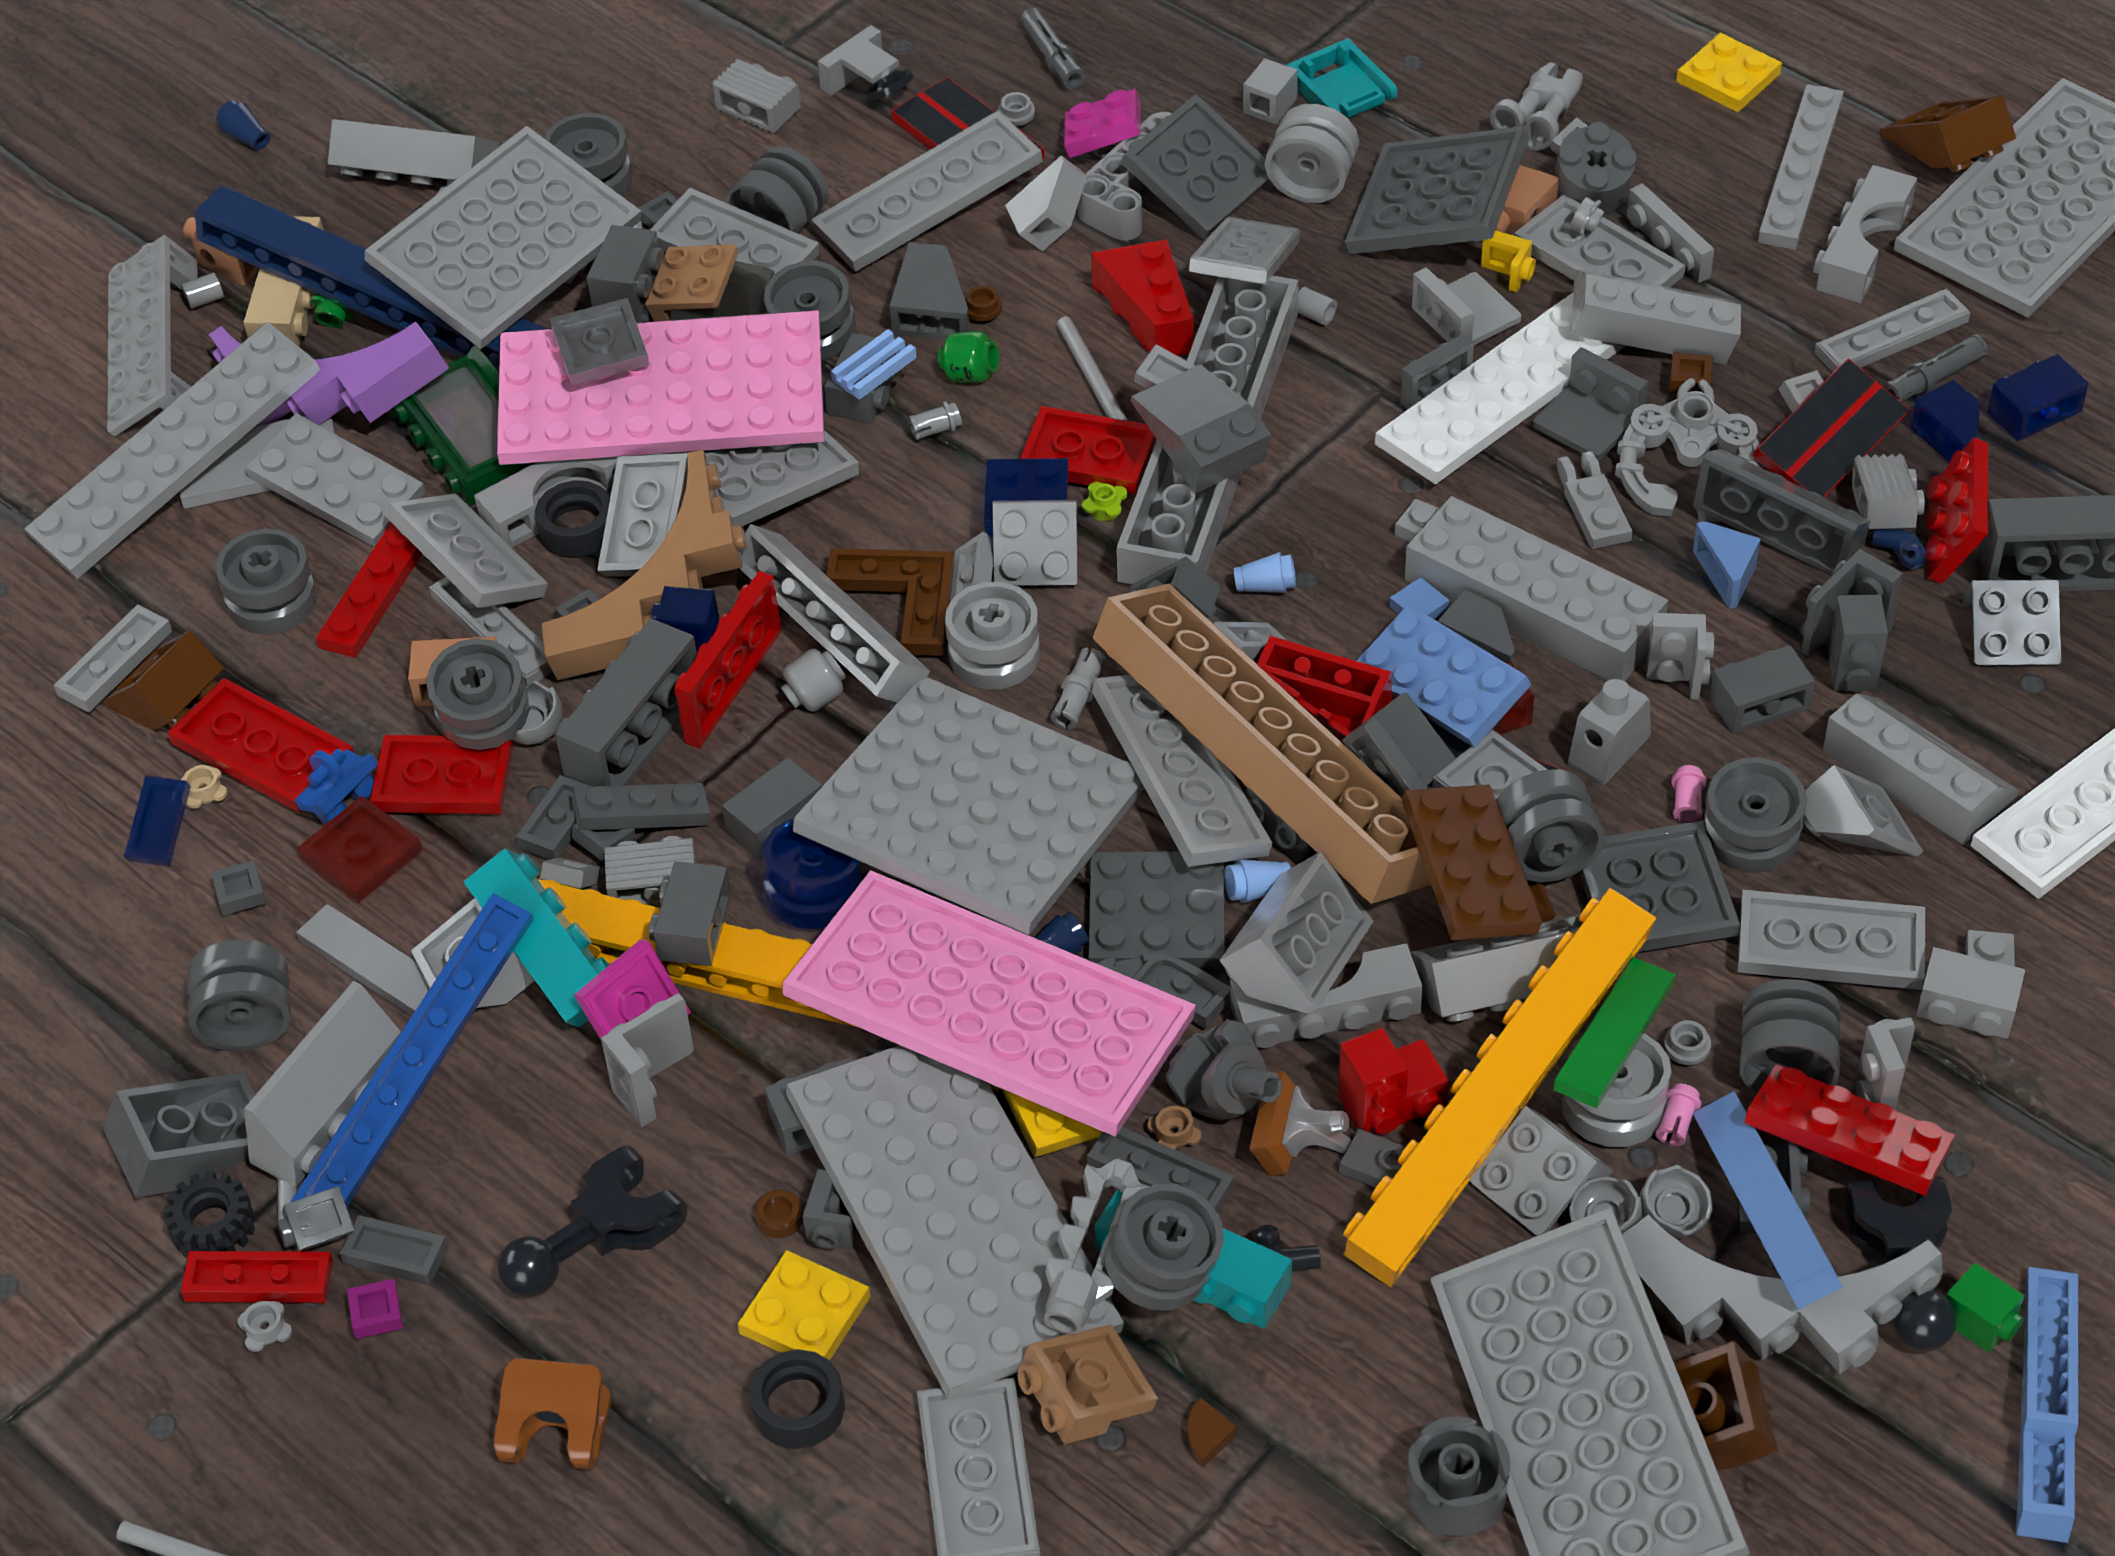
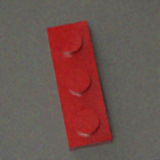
M189 1251L181 1294L185 1302L277 1301L326 1303L333 1259L330 1252Z

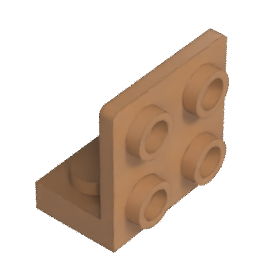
M735 244L668 247L645 304L655 322L684 320L688 309L718 307L739 253Z

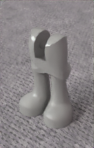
M1552 62L1547 63L1531 76L1530 85L1523 92L1519 103L1511 99H1504L1495 105L1490 113L1491 125L1494 129L1525 126L1529 135L1526 148L1535 151L1546 149L1551 145L1552 139L1559 133L1558 117L1566 115L1570 103L1580 90L1583 81L1582 73L1574 69H1568L1563 78L1559 79L1556 78L1558 65Z

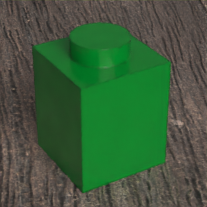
M1975 1262L1946 1294V1298L1951 1302L1956 1312V1331L1988 1353L2001 1339L2009 1342L2023 1323L2024 1318L2019 1315L2024 1295Z

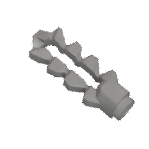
M1117 1158L1101 1168L1086 1165L1083 1180L1087 1197L1073 1196L1071 1218L1075 1225L1064 1224L1058 1237V1243L1064 1258H1049L1045 1273L1051 1292L1045 1305L1044 1321L1050 1328L1062 1334L1076 1335L1080 1333L1082 1327L1088 1321L1092 1307L1112 1295L1114 1284L1109 1275L1106 1274L1105 1250L1125 1202L1138 1190L1148 1187V1185L1141 1184L1138 1181L1131 1163ZM1113 1186L1120 1189L1123 1195L1092 1276H1090L1086 1270L1073 1267L1104 1187L1109 1188Z

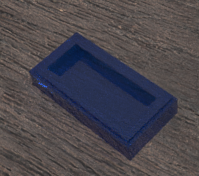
M145 775L124 854L128 861L170 867L191 788L187 781Z

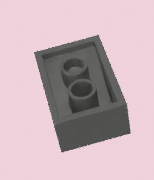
M1201 364L1131 396L1130 401L1195 494L1265 461L1271 433L1245 399Z
M244 1072L115 1091L103 1130L135 1197L178 1191L176 1185L181 1181L187 1186L193 1184L190 1178L192 1175L198 1173L200 1180L206 1179L207 1171H215V1174L249 1159L244 1108L255 1096V1093Z

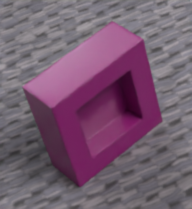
M395 1279L347 1289L352 1329L356 1339L404 1329Z

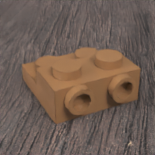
M1112 1324L1080 1331L1076 1335H1063L1030 1343L1018 1368V1382L1022 1391L1027 1395L1034 1394L1041 1405L1043 1426L1050 1433L1057 1432L1064 1444L1106 1434L1111 1421L1150 1412L1158 1400V1397Z

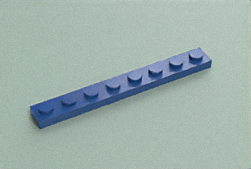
M495 893L491 894L291 1202L339 1186L346 1208L348 1207L533 922L532 913Z

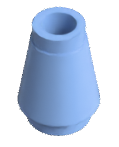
M1281 552L1234 568L1237 592L1287 593V589L1296 587L1295 568L1291 554L1282 556Z
M1237 859L1233 865H1227L1224 869V885L1227 896L1231 901L1239 900L1242 904L1264 897L1280 874L1289 870L1291 866L1288 862Z

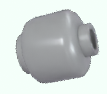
M810 649L785 666L783 676L787 683L781 689L794 708L802 704L807 710L816 712L843 692L841 681L846 676L827 650L821 653L817 649Z

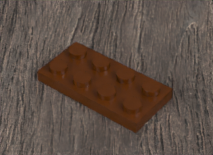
M1490 784L1405 790L1402 804L1451 941L1538 934L1542 920Z

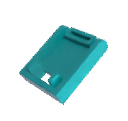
M1348 38L1286 65L1297 69V90L1311 104H1320L1333 108L1348 119L1383 104L1385 98L1390 101L1397 97V87L1394 82ZM1335 63L1340 66L1333 71L1314 78V72Z

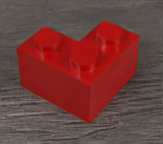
M1380 1028L1340 1043L1339 1099L1357 1130L1361 1129L1374 1135L1387 1134L1395 1130L1399 1125L1417 1118H1428L1438 1104L1445 1108L1447 1107L1449 1080L1424 1039L1395 1049L1385 1030Z

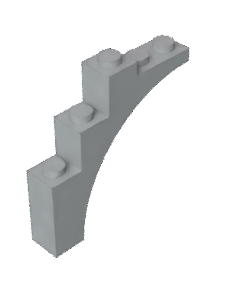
M1649 1214L1622 1233L1650 1305L1686 1346L1697 1338L1705 1339L1719 1329L1722 1320L1726 1318L1762 1360L1774 1351L1776 1353L1786 1351L1796 1342L1799 1333L1802 1332L1839 1374L1852 1365L1859 1367L1870 1360L1876 1352V1347L1879 1346L1876 1323L1885 1324L1891 1321L1902 1309L1900 1302L1913 1291L1918 1295L1931 1291L1939 1283L1942 1275V1253L1927 1240L1907 1254L1886 1264L1859 1273L1838 1277L1843 1288L1798 1310L1782 1279L1753 1275L1707 1259L1667 1233Z

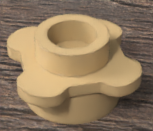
M199 765L185 773L184 777L179 781V786L181 790L186 791L185 804L187 807L199 808L201 805H206L213 801H221L226 797L227 789L220 783L222 774L219 769L207 765Z

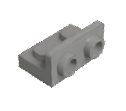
M1653 613L1646 663V680H1662L1666 682L1689 681L1690 699L1699 700L1701 684L1708 685L1710 678V659L1705 658H1713L1714 632H1706V614Z

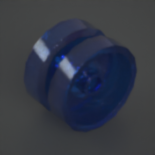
M794 818L789 819L773 828L764 843L763 900L768 911L781 922L797 928L820 929L827 927L859 886L860 861L793 832Z

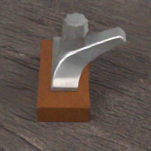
M1284 1071L1274 1072L1279 1075L1277 1078L1282 1080L1281 1094L1274 1102H1260L1250 1145V1151L1270 1176L1287 1174L1292 1157H1297L1298 1153L1309 1145L1323 1146L1345 1155L1352 1142V1139L1342 1133L1346 1132L1349 1128L1347 1113L1344 1111L1314 1110L1299 1086H1295Z

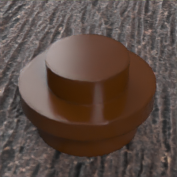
M977 286L967 293L965 301L970 319L984 322L996 318L1001 313L1002 300L993 288Z

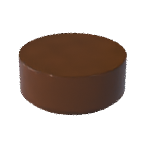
M773 1190L761 1196L755 1206V1217L759 1230L771 1238H785L794 1234L803 1222V1211L799 1198L787 1190Z

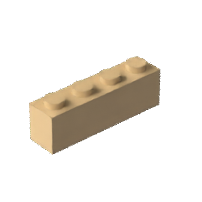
M295 217L323 230L320 217ZM260 268L244 319L247 337L252 336L269 322L299 347L301 336H306L308 331L307 315L309 309H313L315 306L310 302L312 296H316L315 292Z

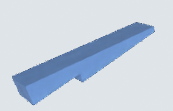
M1733 1091L1695 1111L1693 1115L1796 1307L1800 1310L1843 1288L1755 1127L1744 1123L1747 1113Z
M2028 1267L2016 1535L2068 1543L2075 1519V1435L2078 1428V1274Z

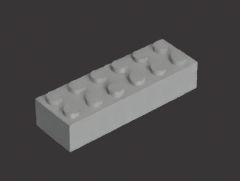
M1453 496L1445 502L1406 546L1405 581L1412 583L1422 577L1448 598L1452 604L1464 590L1487 598L1502 608L1509 632L1606 680L1620 679L1626 681L1648 654L1653 613H1667L1668 599Z

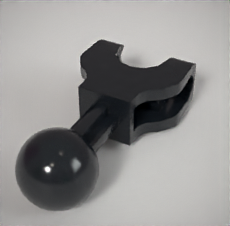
M631 1146L620 1147L592 1164L586 1177L584 1192L571 1201L574 1216L573 1222L545 1240L533 1236H524L511 1241L503 1249L497 1266L499 1279L503 1286L516 1296L524 1298L540 1296L547 1292L555 1283L559 1273V1263L591 1243L602 1256L619 1248L630 1250L651 1249L675 1233L684 1224L688 1206L678 1194L667 1189L646 1198L631 1196L629 1193L642 1181L644 1175L643 1157Z
M1936 1176L1926 1196L1918 1193L1916 1203L1906 1207L1893 1206L1880 1199L1872 1181H1849L1845 1207L1850 1237L1861 1250L1874 1256L1881 1265L1907 1254L1927 1240L1937 1249L1942 1245L1947 1235V1222L1952 1212V1203L1943 1177ZM1931 1290L1918 1295L1913 1291L1900 1302L1902 1309L1892 1319V1323L1897 1337L1907 1347L1916 1351L1930 1352L1942 1348L1951 1340L1957 1325L1956 1312L1951 1302L1943 1294Z

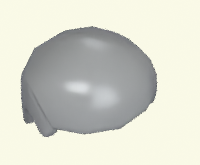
M533 681L530 685L526 686L530 704L526 724L512 738L513 741L524 745L543 743L556 733L559 724L563 721L562 704L554 688H548L538 681Z
M1679 1165L1658 1171L1655 1169L1648 1176L1639 1194L1642 1202V1217L1644 1218L1649 1214L1675 1239H1682L1698 1233L1706 1226L1712 1212L1709 1188L1700 1176L1682 1169Z
M1607 1176L1589 1179L1572 1198L1569 1207L1570 1218L1574 1222L1611 1207L1620 1230L1624 1233L1642 1220L1641 1197L1626 1179L1617 1180Z

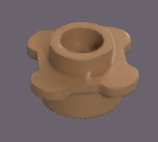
M1168 1106L1148 1120V1130L1156 1135L1158 1143L1174 1150L1187 1144L1191 1146L1197 1145L1201 1140V1131L1193 1126L1191 1112L1185 1107ZM1177 1129L1179 1131L1177 1133H1172L1170 1130Z

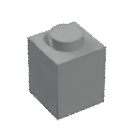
M1265 58L1243 84V113L1273 124L1278 123L1297 99V69Z

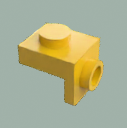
M1495 230L1492 239L1483 240L1481 267L1510 275L1509 291L1517 293L1523 281L1531 279L1535 269L1536 259L1531 258L1532 241Z

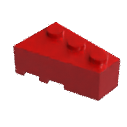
M1167 239L1091 252L1092 287L1098 294L1103 293L1111 302V309L1116 315L1121 314L1130 324V331L1149 353L1155 345H1158L1176 356L1189 354L1194 342L1193 316Z
M1271 635L1257 663L1263 671L1342 744H1344L1342 741L1344 737L1379 712L1393 699L1391 671Z

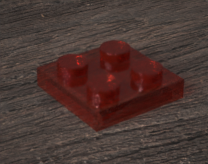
M363 796L359 797L297 847L299 858L357 903L362 901L423 850L420 838Z

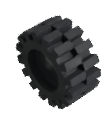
M207 1171L206 1179L200 1180L197 1173L190 1176L193 1184L187 1186L181 1181L176 1185L179 1195L170 1192L167 1197L169 1206L164 1205L163 1213L166 1218L164 1221L175 1248L178 1252L181 1250L185 1258H188L189 1251H236V1244L244 1248L249 1243L246 1234H254L255 1226L253 1222H256V1217L246 1188H243L242 1183L237 1178L232 1181L230 1174L222 1172L218 1180L215 1171ZM218 1207L227 1210L224 1218L213 1225L198 1227L192 1224L197 1215L207 1209Z

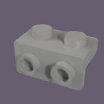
M1912 1018L1899 1020L1885 1019L1874 1025L1867 1026L1856 1076V1094L1858 1097L1873 1103L1887 1104L1896 1110L1915 1030Z

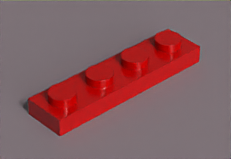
M392 522L318 633L316 640L319 649L357 658L422 556V552Z

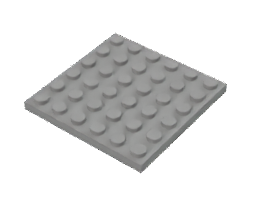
M926 677L913 685L794 817L793 832L1029 935L1145 788L1131 763Z

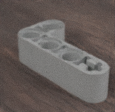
M1158 112L1149 116L1140 125V135L1120 142L1085 174L1087 179L1078 203V216L1082 222L1118 240H1132L1141 234L1142 198L1139 193L1146 186L1120 161L1128 150L1172 113Z

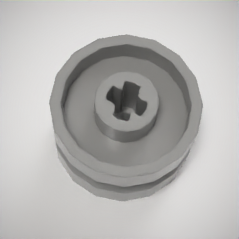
M1302 104L1290 109L1281 118L1275 138L1272 140L1267 152L1265 168L1268 178L1279 191L1292 199L1305 203H1322L1335 198L1343 190L1349 170L1357 155L1360 143L1357 130L1347 117L1327 106Z
M982 582L966 587L953 597L946 609L945 624L949 664L957 677L968 685L987 690L1005 689L1020 684L1033 674L1040 661V640L1038 633V608L1028 593L1018 586L1005 582Z
M1644 1033L1597 1109L1562 1094L1563 1116L1572 1130L1590 1142L1607 1147H1629L1650 1138L1660 1126L1666 1107V1094L1671 1079L1669 1056L1657 1041ZM1580 1037L1576 1042L1573 1043L1568 1058L1570 1057V1055L1572 1054L1573 1050L1575 1049V1047L1577 1046L1582 1037Z

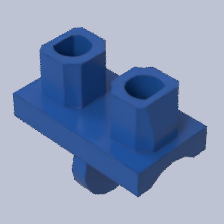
M336 749L331 755L321 750L316 751L309 758L314 770L307 777L311 784L294 800L299 809L315 813L323 824L339 826L349 816V810L342 800L348 794L353 799L362 800L372 793L374 778L371 771L378 763L371 754L361 757L350 750L342 752L340 749Z

